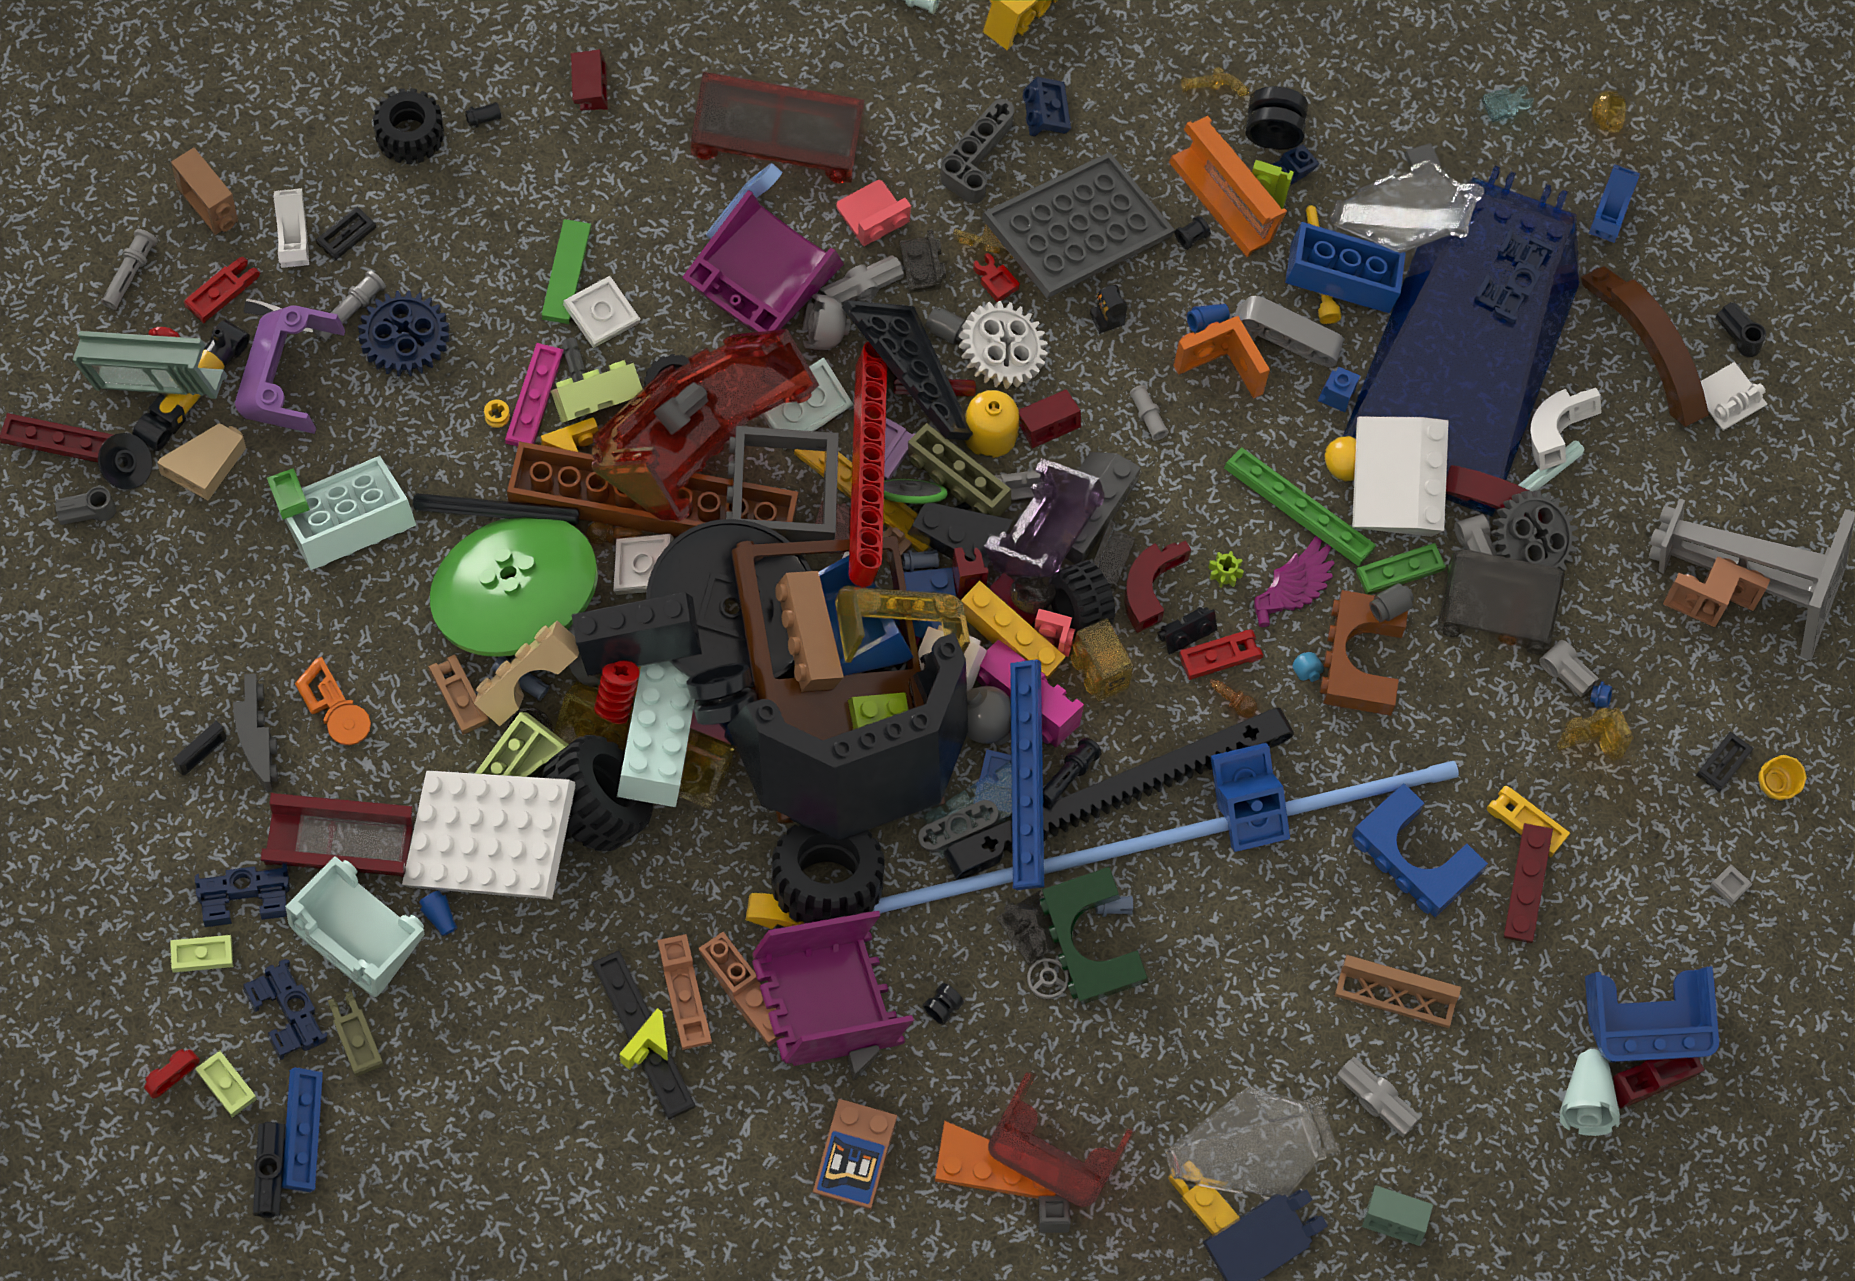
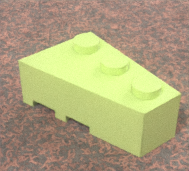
M625 360L609 365L610 371L600 374L599 370L596 369L582 374L584 380L573 383L572 378L557 382V389L551 390L561 422H566L643 396L644 392L634 363L626 365Z
M520 712L475 774L532 777L545 768L550 758L569 744L530 714Z

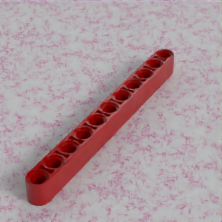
M869 342L864 344L855 367L849 578L855 585L860 587H868L874 582L882 563L887 364Z

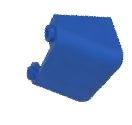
M849 555L819 571L843 676L902 664L914 658L876 584L873 582L868 587H860L850 580Z

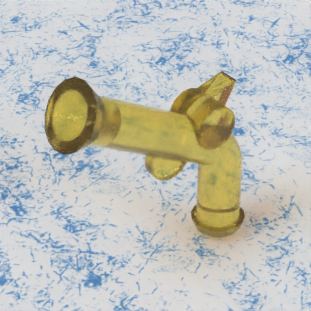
M1220 66L1215 68L1213 74L1209 76L1189 79L1181 77V87L1184 93L1189 89L1207 86L1217 90L1221 84H1228L1239 94V97H1245L1249 93L1248 86H1245L1234 75L1224 73Z

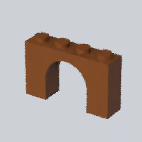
M1342 590L1339 600H1333L1331 616L1336 618L1335 625L1329 626L1327 642H1332L1331 651L1326 650L1323 664L1324 668H1328L1327 677H1322L1320 693L1325 694L1323 704L1391 716L1396 704L1399 679L1367 674L1357 669L1350 662L1346 654V643L1354 636L1362 633L1402 638L1406 628L1408 611L1390 621L1384 620L1379 622L1374 617L1369 603L1374 600V595Z

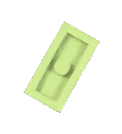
M231 935L170 940L173 973L233 967Z
M221 1051L195 1068L198 1075L231 1117H234L257 1100L255 1094Z

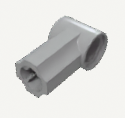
M1480 514L1455 522L1454 529L1461 546L1466 547L1476 572H1486L1498 566L1500 559L1495 555L1497 552L1494 546H1492L1490 526L1486 517Z
M1564 640L1558 641L1539 660L1542 668L1550 676L1562 679L1580 697L1585 695L1599 679L1578 659L1575 649Z

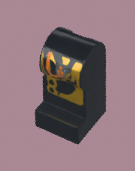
M1110 285L1101 289L1096 295L1098 305L1091 308L1089 313L1099 334L1125 325L1127 303L1122 299L1117 285Z

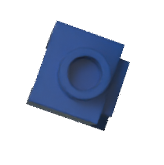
M1338 366L1337 371L1332 370L1317 401L1346 412L1351 395H1354L1360 375Z

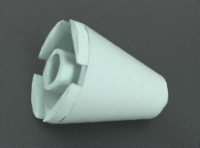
M1597 1049L1586 1050L1578 1056L1560 1109V1123L1568 1130H1570V1126L1579 1128L1578 1134L1598 1136L1612 1132L1613 1126L1616 1125L1618 1127L1620 1125V1113L1609 1061L1604 1059Z

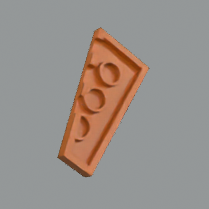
M944 1121L935 1176L936 1182L1039 1199V1196H1055L1059 1169Z

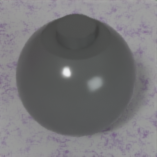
M980 686L967 691V736L973 741L983 744L994 743L995 745H1003L1011 739V698L1003 690L993 686Z

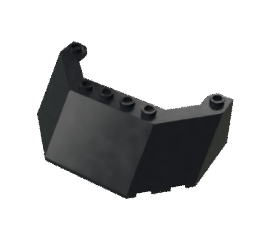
M955 633L938 638L932 646V651L919 658L921 664L924 663V669L916 672L913 678L925 705L826 740H821L785 723L778 706L771 700L761 699L747 704L727 727L761 806L770 811L775 810L790 817L789 820L808 829L814 828L826 834V837L838 842L939 805L968 733L966 658Z

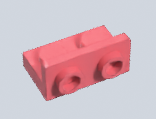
M1038 609L1034 629L1054 647L1058 648L1062 654L1069 657L1075 629L1070 628L1072 617Z

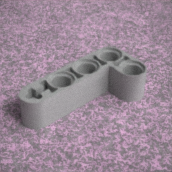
M1250 296L1237 307L1234 317L1239 316L1252 340L1260 336L1319 365L1326 367L1336 366L1344 342L1340 334L1260 296Z

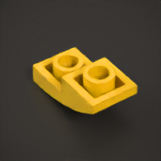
M750 894L746 913L747 921L769 929H773L777 924L784 927L804 924L801 920L797 923L789 918V912L784 913L780 909L778 901L774 899L773 894Z

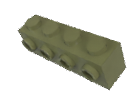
M927 423L908 441L910 462L918 469L923 468L930 474V477L936 484L946 486L958 501H965L972 507L974 512L1000 517L1012 505L1011 488L948 439H945L943 435Z

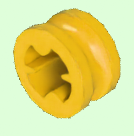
M496 399L486 404L484 417L487 424L494 428H500L508 423L510 418L509 407L504 401ZM498 409L500 412L502 410V417L495 418V415L491 417L493 415L492 411Z

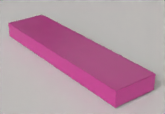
M536 343L505 438L506 444L518 446L519 441L535 444L551 390L553 389L563 358L564 349Z

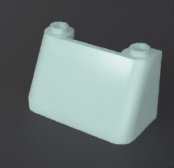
M334 856L285 906L288 923L292 930L369 995L377 997L386 988L424 937V925L414 915H410V917L406 915L399 917L358 883L356 877L357 870L350 862L346 860L342 862Z

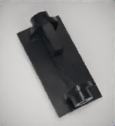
M1199 607L1197 610L1183 616L1185 624L1182 625L1177 619L1166 626H1162L1157 635L1161 642L1166 641L1167 653L1170 655L1217 631L1215 610H1209L1208 607Z

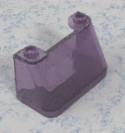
M1042 458L1035 468V471L1040 473L1039 484H1033L1031 487L1034 497L1010 534L1002 532L999 537L991 535L984 545L996 572L1004 573L1008 576L1051 577L1053 574H1056L1061 568L1062 561L1097 507H1100L1104 501L1105 493L1100 479Z

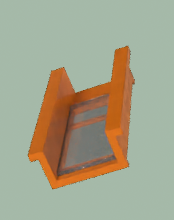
M1209 116L1193 123L1190 121L1186 124L1184 131L1193 142L1189 148L1171 156L1169 163L1245 256L1248 257L1252 252L1272 242L1287 210L1285 208L1281 209L1230 145L1211 125L1212 120Z

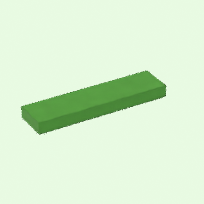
M566 219L563 221L543 306L542 320L565 324L570 323L571 316L563 306V301L577 292L591 231L590 223Z

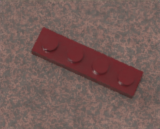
M7 413L0 433V442L98 463V453L101 445L113 434Z
M1526 823L1523 825L1503 938L1533 943L1553 832L1552 828Z

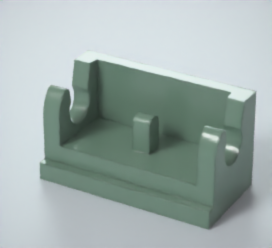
M1375 1185L1362 1227L1420 1246L1427 1230L1433 1204Z

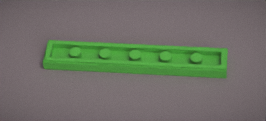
M1241 447L1226 462L1225 470L1358 567L1374 551L1376 544Z

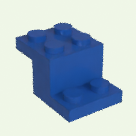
M1263 743L1212 755L1211 763L1217 805L1228 821L1231 848L1234 852L1290 839L1284 788L1273 774L1268 744Z

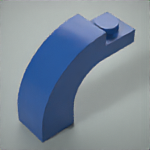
M1614 164L1589 234L1613 243L1615 242L1640 173Z

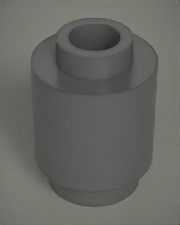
M935 307L930 313L925 327L930 329V333L954 345L957 341H963V339L959 338V334L964 330L962 325L966 319L944 308L940 310Z
M1397 583L1374 596V600L1369 603L1374 617L1379 622L1384 620L1390 621L1412 608L1414 596L1407 586L1403 587Z

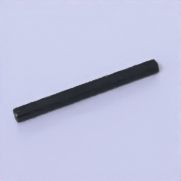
M420 493L415 494L413 497L414 509L421 511L506 519L520 517L565 521L571 525H577L580 519L579 509L571 507Z

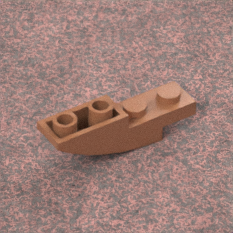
M720 933L699 947L700 953L722 988L751 1028L754 1027L766 1044L771 1046L777 1040L784 1037L774 1036L768 1013L776 1010V1008L766 1009L760 990L761 984L757 980L756 973L725 933Z

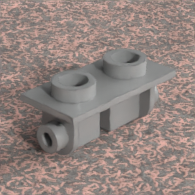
M1049 469L995 475L996 478L1011 488V500L1053 495L1051 484L1053 476Z

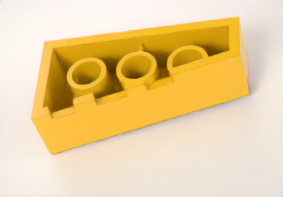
M990 0L992 4L983 33L1008 50L1013 45L1014 36L1017 33L1022 36L1029 29V24L1033 21L1034 17L1040 18L1049 8L1051 2H1056L1057 0Z

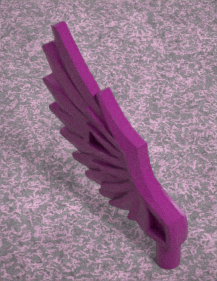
M1315 536L1299 557L1295 553L1284 566L1274 570L1272 585L1266 592L1256 596L1254 599V610L1258 618L1259 627L1270 625L1269 614L1282 612L1283 609L1294 611L1295 608L1302 609L1304 604H1311L1312 599L1319 598L1320 592L1318 591L1325 590L1327 584L1324 582L1331 580L1333 577L1332 573L1327 572L1334 566V561L1331 560L1323 563L1330 552V545L1327 544L1319 551L1322 540Z

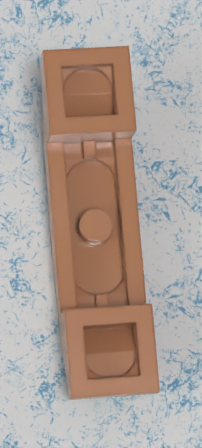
M687 934L657 940L682 1050L712 1044L694 972Z

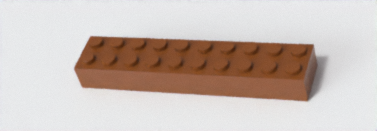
M519 441L507 496L508 502L578 508L580 519L659 534H671L678 537L688 529L699 524L726 519V511L732 510V504L726 503L727 487L733 486V480ZM743 482L741 519L795 522L799 492Z

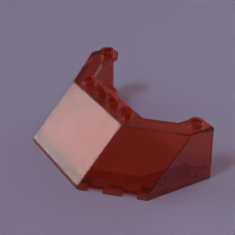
M788 329L733 334L723 339L725 345L711 352L707 347L688 357L690 363L676 370L673 365L664 369L593 435L592 440L595 446L592 447V456L595 461L592 462V469L594 472L659 520L679 522L685 519L690 514L689 510L692 508V504L689 499H679V489L688 484L689 478L695 472L702 470L707 465L706 461L710 457L724 449L723 445L730 437H735L736 426H744L749 420L783 403H803L811 398V393L819 386ZM693 382L702 386L708 393V402L689 417L691 420L671 435L654 414V411L670 398H675Z

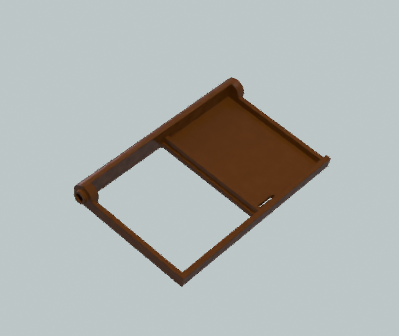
M897 536L883 537L882 550H887L901 633L914 658L907 661L908 670L846 675L834 689L801 692L800 683L796 678L776 679L773 676L754 562L761 560L763 557L849 552L850 539L755 545L753 541H744L736 544L737 548L731 552L754 687L758 700L768 699L773 701L778 706L785 723L821 740L853 730L848 700L852 697L905 692L908 710L913 709L909 687L910 682L914 707L925 705L913 678L916 672L921 671ZM944 796L941 803L939 805L933 806V808L940 807L943 804H945ZM776 811L779 824L795 823L789 820L790 817Z

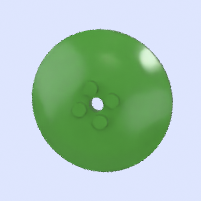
M520 517L504 518L492 522L460 541L438 567L430 591V607L433 618L441 633L460 649L483 656L500 657L515 655L525 643L530 645L535 640V635L545 625L550 627L558 621L568 630L573 625L571 614L585 612L597 586V559L587 538L577 528L565 521ZM516 573L514 577L504 580L508 574Z

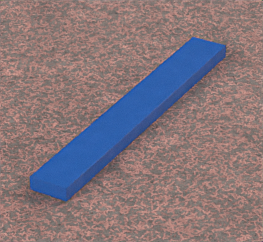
M1037 659L1010 663L1013 888L1016 890L1044 887L1041 662Z

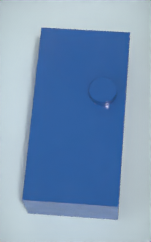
M1301 222L1291 241L1285 283L1390 314L1401 293L1406 252Z

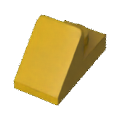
M594 417L542 435L541 444L542 446L578 452L576 446L585 447L592 444L595 439H598V426Z

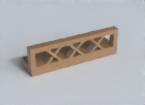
M1346 955L1342 964L1335 996L1449 1028L1461 987ZM1346 976L1357 979L1363 989L1356 993L1343 990ZM1378 986L1386 987L1392 997L1385 1001L1376 1000L1371 990ZM1406 994L1414 995L1420 1006L1414 1009L1405 1008L1399 998ZM1435 1002L1448 1005L1445 1019L1433 1016L1428 1006Z

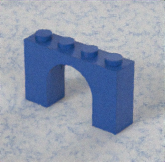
M1403 783L1355 827L1352 838L1360 851L1368 852L1375 859L1376 866L1382 872H1388L1395 879V883L1404 893L1409 892L1417 900L1416 903L1423 912L1431 913L1436 917L1483 874L1488 863L1468 844H1465L1445 864L1434 869H1421L1408 863L1398 850L1397 834L1420 814L1425 803Z

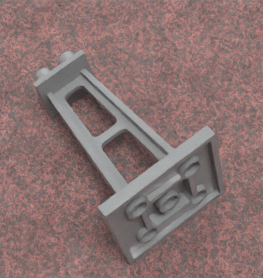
M1679 499L1676 509L1664 505L1659 519L1661 522L1659 530L1655 529L1651 537L1650 545L1652 547L1649 554L1650 559L1660 561L1659 572L1664 574L1672 555L1708 570L1711 569L1718 556L1731 559L1737 565L1748 570H1756L1762 573L1764 577L1770 579L1765 592L1808 608L1800 657L1811 661L1847 567L1855 523V512L1845 509L1831 548L1827 547L1826 553L1821 554L1683 521L1685 500Z

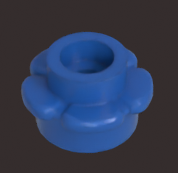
M1603 681L1599 686L1594 685L1590 701L1595 703L1596 709H1599V707L1608 708L1611 701L1613 688L1612 686L1605 685Z

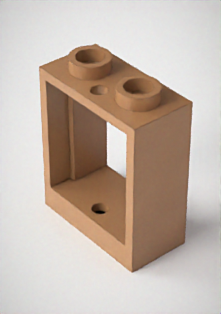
M192 148L171 161L178 190L212 232L216 235L221 231L230 230L235 225V222L238 221L233 195L198 151Z

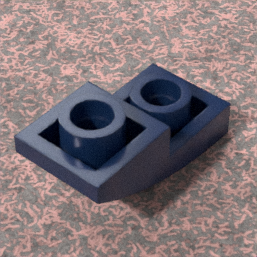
M1302 144L1283 153L1281 159L1271 165L1281 167V171L1289 173V171L1294 172L1291 186L1319 166V162Z

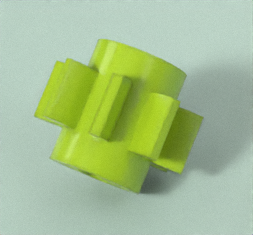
M1232 551L1229 554L1223 555L1218 552L1216 561H1210L1208 568L1213 570L1209 579H1216L1221 588L1224 584H1230L1234 587L1236 578H1242L1244 571L1239 569L1243 560L1236 559ZM1227 567L1229 568V570L1224 571L1223 568Z

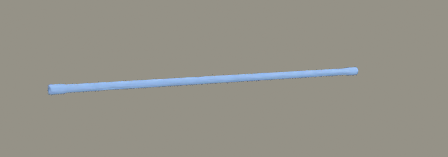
M1449 761L1414 772L1285 802L1287 816L1396 791L1403 783L1408 787L1457 778L1459 775L1455 761ZM1220 817L1044 859V874L1228 831V821L1225 817ZM1013 867L883 897L874 906V911L879 910L880 913L1010 883L1013 882Z

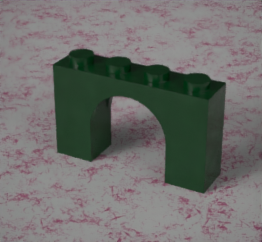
M1110 867L1042 889L1044 898L1039 900L1044 915H1051L1054 925L1050 926L1049 930L1054 944L1060 942L1063 953L1058 954L1063 971L1069 970L1072 981L1067 984L1073 999L1078 998L1081 1005L1149 982L1138 950L1107 961H1093L1085 958L1075 949L1073 929L1079 917L1092 908L1121 899Z

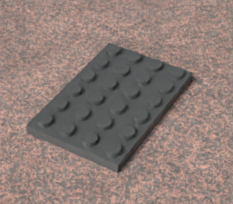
M1110 152L985 211L981 218L1047 299L1172 237L1175 229Z

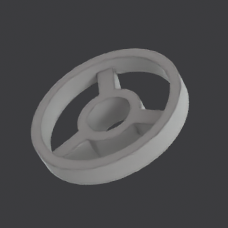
M1051 958L1040 959L1028 971V986L1040 998L1054 999L1059 997L1067 988L1069 981L1068 972L1063 971L1065 975L1064 982L1057 977L1056 971L1049 968L1048 964L1053 963L1062 969L1059 961ZM1043 963L1044 969L1040 972L1039 981L1032 986L1030 980L1031 972L1037 965ZM1049 973L1054 979L1047 982L1043 979V975ZM1056 984L1063 987L1059 992L1052 995H1045L1037 991L1041 986L1052 987Z

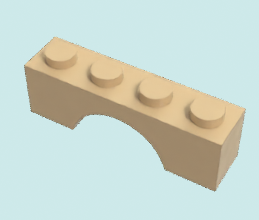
M558 621L550 627L546 625L542 627L530 645L525 643L518 649L515 654L516 658L511 662L507 660L503 662L495 672L497 675L491 680L489 678L484 679L477 687L478 695L474 704L497 725L501 726L520 708L524 697L519 684L521 676L534 670H546L559 674L578 657L579 650L576 645L575 636Z

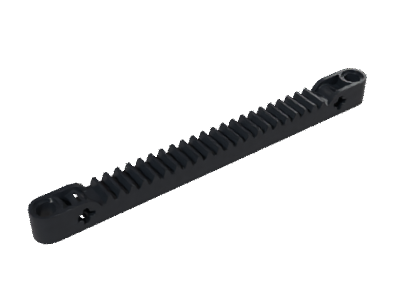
M1274 708L1056 800L1050 808L1043 807L1044 841L1047 840L1048 832L1054 837L1057 836L1059 827L1064 832H1067L1069 823L1075 828L1078 827L1080 819L1088 823L1090 814L1096 819L1099 818L1101 810L1109 814L1111 805L1117 810L1120 809L1122 801L1127 806L1130 805L1132 796L1137 801H1140L1142 793L1149 797L1152 794L1153 788L1161 792L1163 783L1170 788L1174 779L1180 784L1183 781L1184 775L1191 779L1194 771L1200 775L1203 774L1205 766L1212 770V755L1267 743L1270 748H1273L1292 738L1294 731L1282 709ZM1012 819L957 842L944 851L943 854L956 880L973 876L994 867L1001 861L1003 851L1008 850L1013 855Z

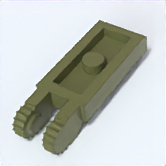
M352 991L345 993L347 1005L352 1011L350 1014L341 1017L340 1008L334 998L327 1001L335 1019L333 1020L335 1028L356 1077L384 1065L361 1009L359 1010Z

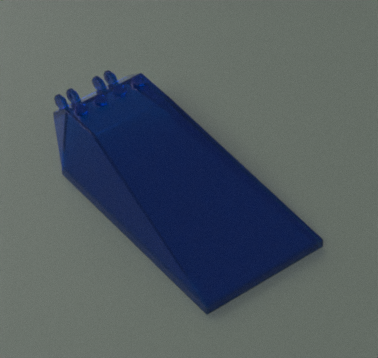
M1494 165L1488 182L1473 177L1424 228L1402 284L1401 293L1393 307L1343 437L1351 436L1356 439L1357 417H1424L1448 420L1446 476L1450 465H1455L1507 480L1579 286L1577 214L1562 209L1568 191L1562 190L1559 193L1555 207L1546 203L1552 191V186L1546 184L1540 201L1510 190L1516 176L1515 172L1510 171L1507 175L1504 188L1494 185L1495 180L1498 179L1500 174V167ZM1510 229L1514 230V234L1528 240V244L1531 238H1536L1553 247L1552 254H1546L1538 270L1541 272V275L1529 299H1523L1515 315L1518 317V320L1514 324L1507 322V318L1504 316L1499 318L1494 315L1495 307L1499 308L1498 306L1492 308L1475 300L1476 294L1487 274L1491 275L1490 279L1493 280V284L1500 287L1504 285V288H1506L1518 262H1514L1515 258L1507 254L1505 257L1498 254ZM1510 241V243H1509L1507 249L1504 250L1505 252H1507V250H1508V248L1510 247L1512 241ZM1520 274L1515 279L1517 285L1523 288L1531 284L1530 277L1525 274ZM1490 284L1487 285V287H1486L1484 293H1482V295H1485V293H1486V291H1487V289H1488V287H1489ZM1446 494L1445 500L1493 517L1495 508L1471 499L1465 501Z

